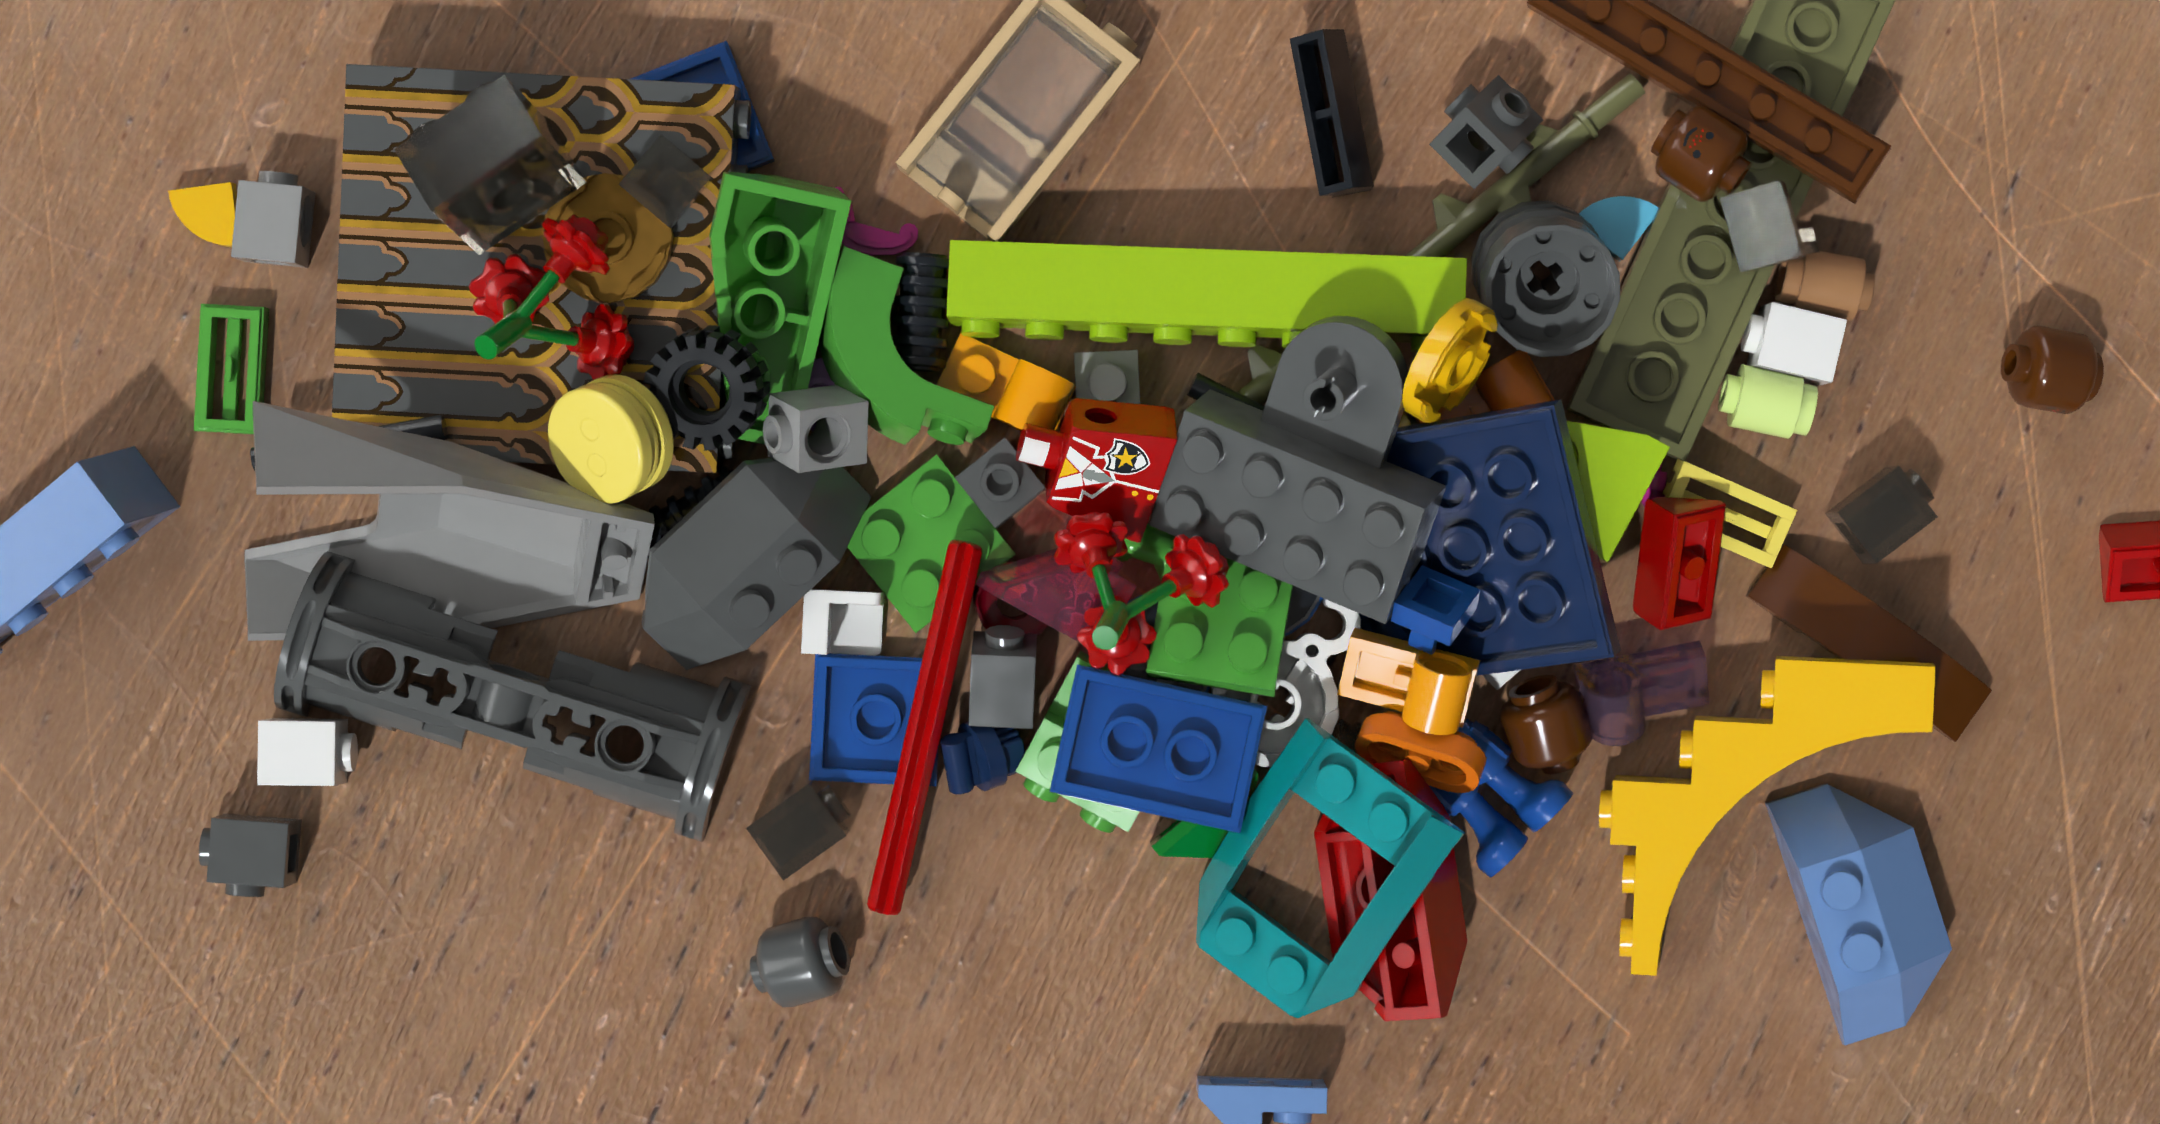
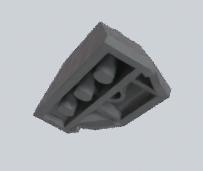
M773 458L743 461L650 548L645 587V610H643L642 615L644 631L686 670L747 650L841 561L871 499V495L844 467L797 473Z

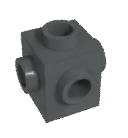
M1498 75L1481 92L1470 84L1444 110L1452 121L1429 145L1475 189L1497 166L1508 174L1533 150L1534 146L1526 137L1543 119L1530 107L1528 100L1522 93L1511 88Z

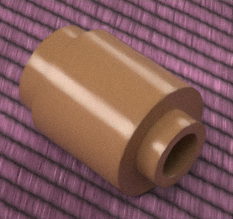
M1802 248L1800 253L1786 251L1781 260L1777 275L1775 300L1788 303L1791 307L1853 321L1858 310L1867 311L1871 304L1875 286V275L1866 272V262L1863 258L1809 248Z

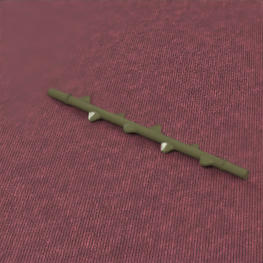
M1629 73L1584 111L1580 112L1577 110L1573 113L1574 119L1560 130L1539 124L1526 137L1534 146L1528 156L1510 173L1502 176L1469 204L1444 194L1438 195L1432 200L1437 230L1405 256L1444 257L1497 213H1501L1521 202H1531L1529 187L1589 138L1595 140L1599 136L1597 132L1645 94L1642 85ZM1256 344V346L1251 347L1247 351L1252 380L1241 388L1238 393L1263 404L1267 401L1282 354Z

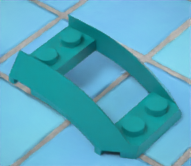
M1305 718L1248 800L1241 832L1229 831L1199 882L1196 943L1199 948L1290 1016L1300 1018L1353 997L1361 988L1362 982L1402 921L1435 876V872L1465 832L1309 718ZM1294 793L1298 794L1395 866L1348 934L1332 961L1328 960L1233 889L1253 854Z

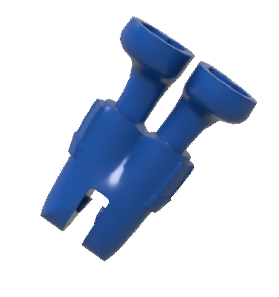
M1466 718L1463 728L1459 727L1458 731L1473 738L1486 756V765L1477 788L1467 793H1453L1432 786L1429 787L1444 806L1449 816L1454 817L1460 813L1472 827L1479 842L1476 863L1479 869L1491 878L1518 854L1528 841V836L1514 823L1497 812L1478 793L1479 786L1487 783L1507 802L1518 818L1532 832H1536L1546 825L1569 801L1573 792L1564 782L1559 780L1536 783L1519 775L1507 765L1511 759V748L1491 732L1487 726L1476 720L1472 722Z

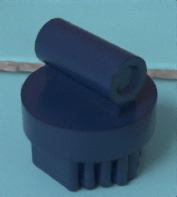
M969 721L959 725L957 733H951L942 737L940 742L949 792L952 794H965L973 790L974 786H977L982 791H988L1004 785L1008 776L1016 774L1017 772L1015 771L1025 754L1023 739L1016 728L968 726Z

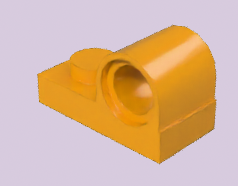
M961 333L948 358L946 368L943 369L936 384L993 405L991 418L1019 431H1022L1025 423L1057 430L1076 389L1074 383L1028 361L1010 356L974 338L963 336Z

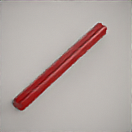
M951 540L947 548L867 902L868 909L885 915H898L901 911L982 556L981 547L971 542Z

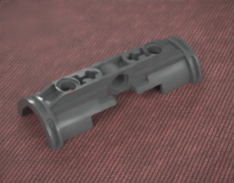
M327 551L317 561L299 596L281 649L274 683V704L276 708L308 717L312 705L394 732L396 729L459 749L463 747L468 730L527 748L523 769L592 790L594 795L675 820V834L700 842L704 841L710 822L709 813L713 793L728 745L740 715L746 706L752 685L724 677L719 687H715L639 662H635L630 672L561 650L556 655L549 678L489 660L498 630L431 610L434 608L436 598L353 573L352 568L355 560ZM380 647L393 655L396 662V671L388 683L377 684L368 680L364 675L361 662L368 649ZM410 657L419 660L418 665L413 670L414 673L430 677L438 674L441 668L449 671L447 681L457 686L456 694H447L442 697L440 702L432 699L434 694L433 688L416 681L409 684V694L400 691V687L407 680L410 673ZM564 707H568L573 710L572 721L588 728L595 725V715L605 718L606 721L598 730L595 738V753L585 749V745L591 738L590 736L572 732L564 741L555 738L557 728L548 723V716H556L563 711ZM627 725L640 732L644 740V749L637 760L624 762L611 754L608 747V738L615 727Z

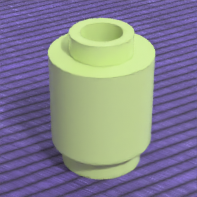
M1741 364L1736 376L1726 374L1723 380L1718 411L1727 413V424L1729 427L1787 439L1793 433L1806 436L1811 428L1816 411L1818 387L1805 384L1803 377Z

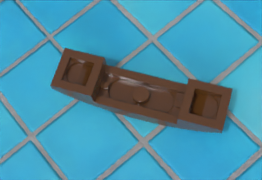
M1782 544L1773 567H1766L1746 595L1747 598L1794 631L1803 633L1839 659L1934 663L1933 728L1953 742L1958 740L1992 691L1966 668L1908 625L1785 544Z

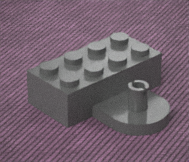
M1351 316L1328 317L1305 328L1285 348L1263 411L1211 389L1184 410L1177 433V443L1164 476L1149 525L1174 536L1184 534L1191 538L1198 535L1202 537L1204 542L1215 544L1219 553L1228 559L1386 624L1392 617L1394 602L1418 570L1446 489V485L1387 462L1404 412L1402 395L1404 383L1408 375V368L1399 347L1387 333L1366 320Z

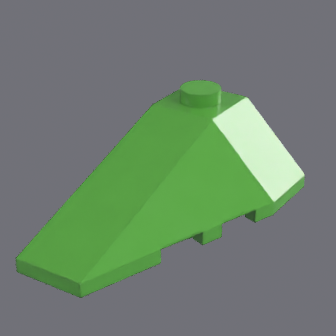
M723 172L709 234L720 333L725 334L732 329L741 334L738 342L743 346L750 341L755 345L758 350L752 356L756 363L765 360L768 371L762 375L763 382L770 381V393L808 389L851 200L837 188L776 175ZM723 374L725 396L727 403L729 399L730 389L728 381L725 375ZM769 394L763 398V402L767 403L763 414L738 439L765 444L763 424L768 416Z

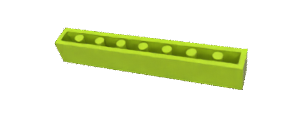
M950 240L946 317L952 326H962L961 334L963 336L975 338H996L1000 336V328L1026 329V338L1036 340L1064 339V330L1089 331V340L1107 343L1128 341V333H1154L1153 342L1166 345H1187L1192 343V335L1218 336L1217 344L1227 347L1256 346V337L1282 338V347L1286 348L1300 332L1321 319L1333 316H1351L1376 325L1387 333L1394 342L1411 343V352L1417 353L1438 320L1454 304L1466 298L1467 258Z

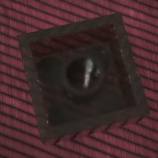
M505 75L494 82L478 86L468 94L465 102L441 118L420 125L411 134L410 139L394 149L429 209L478 255L587 183L552 125Z

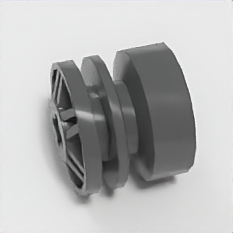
M1549 200L1521 202L1499 213L1480 233L1471 257L1472 283L1482 304L1494 310L1498 324L1497 332L1513 347L1539 357L1566 356L1591 345L1611 324L1620 302V273L1609 249L1600 239L1593 226L1573 208ZM1539 260L1548 267L1551 273L1543 280H1540L1530 269L1532 264Z

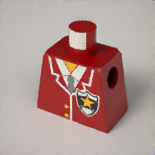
M1076 398L1068 404L1060 431L1028 423L1024 424L1017 445L1016 461L1047 468L1045 475L1046 502L1052 508L1071 516L1085 515L1091 511L1109 513L1112 516L1113 522L1122 521L1126 523L1128 529L1125 536L1126 539L1141 543L1177 443L1175 410L1165 406Z

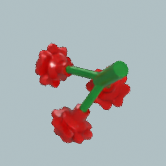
M573 214L567 220L555 221L546 218L543 221L542 226L545 229L543 234L549 242L553 253L543 266L544 271L530 267L520 255L512 254L506 258L505 263L498 258L490 257L485 262L483 273L471 280L469 284L470 292L477 297L473 303L474 312L477 315L491 318L495 323L479 335L474 342L477 353L484 359L490 360L495 358L520 338L564 344L569 351L579 355L577 360V370L579 373L589 374L595 380L606 375H619L623 366L626 365L628 357L634 350V340L629 334L627 317L623 314H615L607 304L601 303L598 305L594 313H584L581 327L573 326L568 331L532 325L536 311L548 303V293L557 282L565 283L574 270L587 273L598 272L603 275H607L610 271L607 263L609 258L605 253L608 236L601 232L595 223L586 217L579 218Z
M1091 511L1085 515H1074L1067 522L1066 529L1059 530L1054 534V541L1058 546L1054 559L1061 566L1069 565L1071 572L1075 574L1086 571L1090 578L1095 579L1103 606L1089 608L1085 611L1084 620L1088 626L1080 629L1077 639L1088 650L1091 667L1099 669L1108 663L1110 672L1118 676L1123 674L1131 665L1146 663L1149 660L1150 651L1146 645L1152 644L1156 640L1157 632L1146 622L1145 610L1167 596L1177 598L1184 593L1194 606H1200L1205 603L1211 608L1220 604L1221 592L1229 586L1226 578L1229 566L1226 558L1219 553L1215 544L1204 542L1202 537L1198 535L1188 538L1184 534H1179L1173 540V549L1165 555L1166 563L1172 571L1162 577V584L1125 604L1122 597L1114 596L1108 574L1112 568L1113 557L1123 556L1128 551L1124 541L1128 532L1126 523L1122 521L1113 522L1112 516L1109 513Z

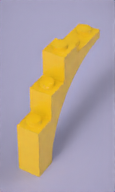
M1776 656L1775 670H1762L1761 708L1773 709V719L1695 716L1693 730H1681L1679 768L1692 769L1691 779L1616 775L1613 779L1612 790H1601L1599 828H1611L1610 845L1636 846V855H1624L1622 893L1634 894L1633 919L1621 918L1619 955L1621 957H1631V974L1657 976L1660 966L1663 932L1669 908L1680 879L1695 852L1717 822L1742 797L1771 775L1795 761L1825 748L1864 737L1892 733L1933 732L1934 663Z

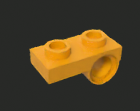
M1354 628L1350 636L1337 695L1401 711L1402 720L1410 727L1421 732L1434 735H1450L1456 733L1459 727L1463 728L1480 660L1436 649L1434 654L1430 655L1409 646L1408 641Z

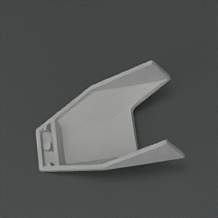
M253 401L256 495L379 494L377 516L370 524L246 549L244 551L248 641L285 639L302 589L315 564L327 551L354 559L353 573L436 598L434 608L431 610L488 628L640 599L655 525L653 513L622 502L604 503L570 486L566 482L450 441Z

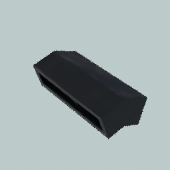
M1322 29L1290 38L1319 196L1332 195V198L1371 191L1374 184L1344 29ZM1318 47L1320 50L1330 108H1325L1323 98V92L1314 48ZM1332 120L1345 181L1341 183L1339 181L1328 121Z

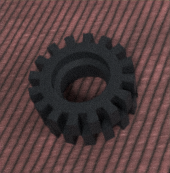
M709 325L703 330H699V327L689 329L659 350L650 361L654 364L653 367L645 372L643 383L650 384L649 390L663 406L671 424L673 439H676L678 436L685 438L682 447L693 450L699 444H704V451L715 450L723 443L727 446L756 423L755 420L763 414L767 403L763 402V398L770 393V381L763 382L762 375L768 371L765 360L756 363L752 354L758 349L751 341L745 346L739 343L738 339L741 334L732 329L725 334L720 333V326ZM708 364L716 367L725 375L729 384L730 394L726 405L722 409L716 411L702 410L689 400L685 392L684 380L692 366Z

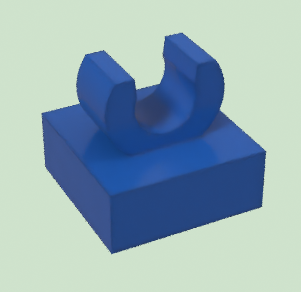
M1422 565L1394 602L1391 622L1411 630L1408 641L1409 646L1433 655L1436 651L1437 641L1447 646L1453 643L1476 611L1481 590Z

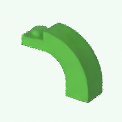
M843 246L839 252L819 338L821 355L831 381L835 385L869 401L868 425L889 439L906 445L920 432L921 426L928 427V435L938 441L952 445H962L965 441L972 443L987 430L994 406L935 385L919 377L901 359L894 345L890 329V314L904 268Z

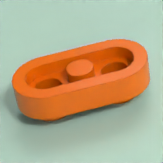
M1386 711L1366 717L1355 742L1357 754L1369 763L1410 759L1429 786L1453 793H1467L1476 789L1486 765L1484 752L1477 746L1475 740L1467 734L1459 731L1450 735H1434L1421 732L1407 725L1402 720V713L1395 711Z

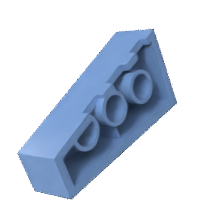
M135 446L77 461L0 526V643L13 633L19 636L36 626L49 614L46 610L47 607L59 598H66L81 589L94 577L93 573L130 549L139 541L141 536L180 508V505Z

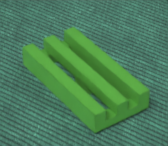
M201 304L194 431L254 435L253 401L264 403L269 308ZM218 318H228L222 420L212 419ZM243 319L250 320L245 421H239L238 404Z

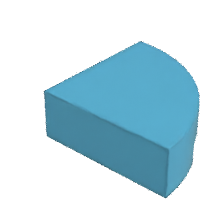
M1617 196L1597 201L1586 207L1579 214L1593 226L1611 255L1620 262L1654 220L1659 207L1640 198Z

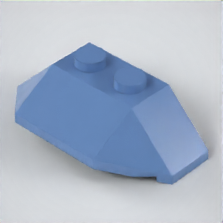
M1822 784L1766 802L1765 805L1842 1044L1845 1046L1906 1026L1952 950L1914 828L1828 784Z

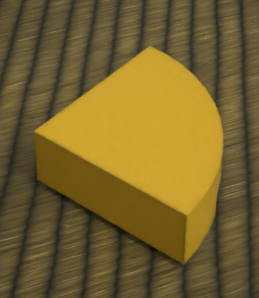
M227 182L168 191L172 207L186 228L208 242L232 247L237 199L235 183Z

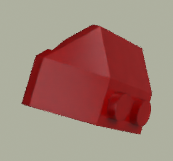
M1410 759L1370 763L1450 821L1444 806ZM1323 814L1314 830L1331 952L1332 958H1334L1348 934L1395 866ZM1454 847L1402 921L1359 989L1376 1005L1374 1009L1384 1021L1435 1019L1448 1015L1468 941Z

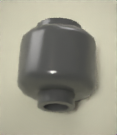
M804 917L766 929L758 939L756 955L750 959V972L756 988L761 993L768 992L772 1000L782 1007H796L834 995L842 984L843 976L848 974L850 968L849 953L842 934L835 926L828 927L818 917Z

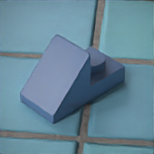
M1197 1076L1196 1089L1198 1098L1223 1124H1262V1112H1273V1121L1285 1124H1307L1312 1122V1114H1327L1328 1088L1323 1079Z

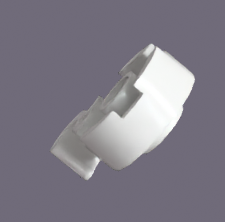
M1323 598L1322 603L1325 607L1334 609L1341 615L1343 620L1341 632L1332 639H1323L1313 633H1304L1294 640H1284L1276 689L1281 685L1289 691L1290 694L1286 697L1285 701L1292 704V707L1285 717L1275 713L1269 720L1264 719L1256 765L1272 767L1305 718H1309L1332 735L1339 718L1338 690L1327 665V658L1330 655H1336L1348 649L1350 636L1354 628L1360 629L1361 619L1357 612ZM1211 688V694L1262 705L1257 702L1258 694Z

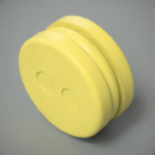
M617 374L597 378L564 394L556 402L550 414L548 441L553 460L560 474L570 486L604 503L613 504L621 502L655 485L665 476L671 465L674 439L669 418L656 396L635 379Z

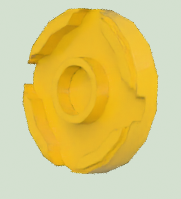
M1465 298L1454 304L1438 320L1423 341L1405 380L1402 403L1407 413L1425 423L1433 424L1441 420V413L1438 412L1441 407L1451 411L1464 400L1479 378L1490 356L1489 350L1491 345L1483 340L1487 330L1491 332L1497 331L1498 324L1494 310L1474 299Z

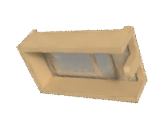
M1023 0L896 161L897 167L901 172L989 241L1003 242L1008 233L1139 69L1140 59L1132 54L1137 44L1123 31L1107 22L1103 29H1100L1082 14L1087 8V5L1082 0Z

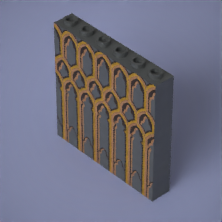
M346 64L332 417L379 426L443 415L448 432V439L446 441L507 462L555 464L548 441V423L551 411L564 394L593 381L589 374L579 373L577 370L579 355L569 351L564 344L520 338L495 358L490 360L482 358L475 349V339L495 323L491 318L477 315L474 312L473 303L477 297L470 292L469 284L471 280L483 273L485 262L490 257L498 258L505 263L506 258L512 254L520 255L530 267L544 271L543 266L547 261L544 253L542 223L558 193L577 179L586 176L609 173L632 177L654 191L668 211L674 234L670 262L658 282L638 297L614 303L584 299L557 282L548 293V303L536 311L532 325L568 331L573 326L581 327L584 313H594L597 306L601 303L609 305L615 314L619 313L627 317L629 334L634 340V350L628 357L627 363L623 366L619 375L635 379L650 389V384L643 383L645 372L653 367L654 364L650 361L659 350L689 329L699 327V330H703L709 325L718 326L709 234L723 172L748 173V166L738 165L737 158L738 139H749L751 101L740 100L741 89L736 85ZM708 364L692 366L684 380V388L689 400L702 410L716 411L722 409L726 405L723 373L716 367ZM678 436L674 439L673 458L668 470L718 473L719 469L723 467V459H734L736 440L727 446L723 443L715 450L704 451V444H699L693 450L682 447L685 438Z

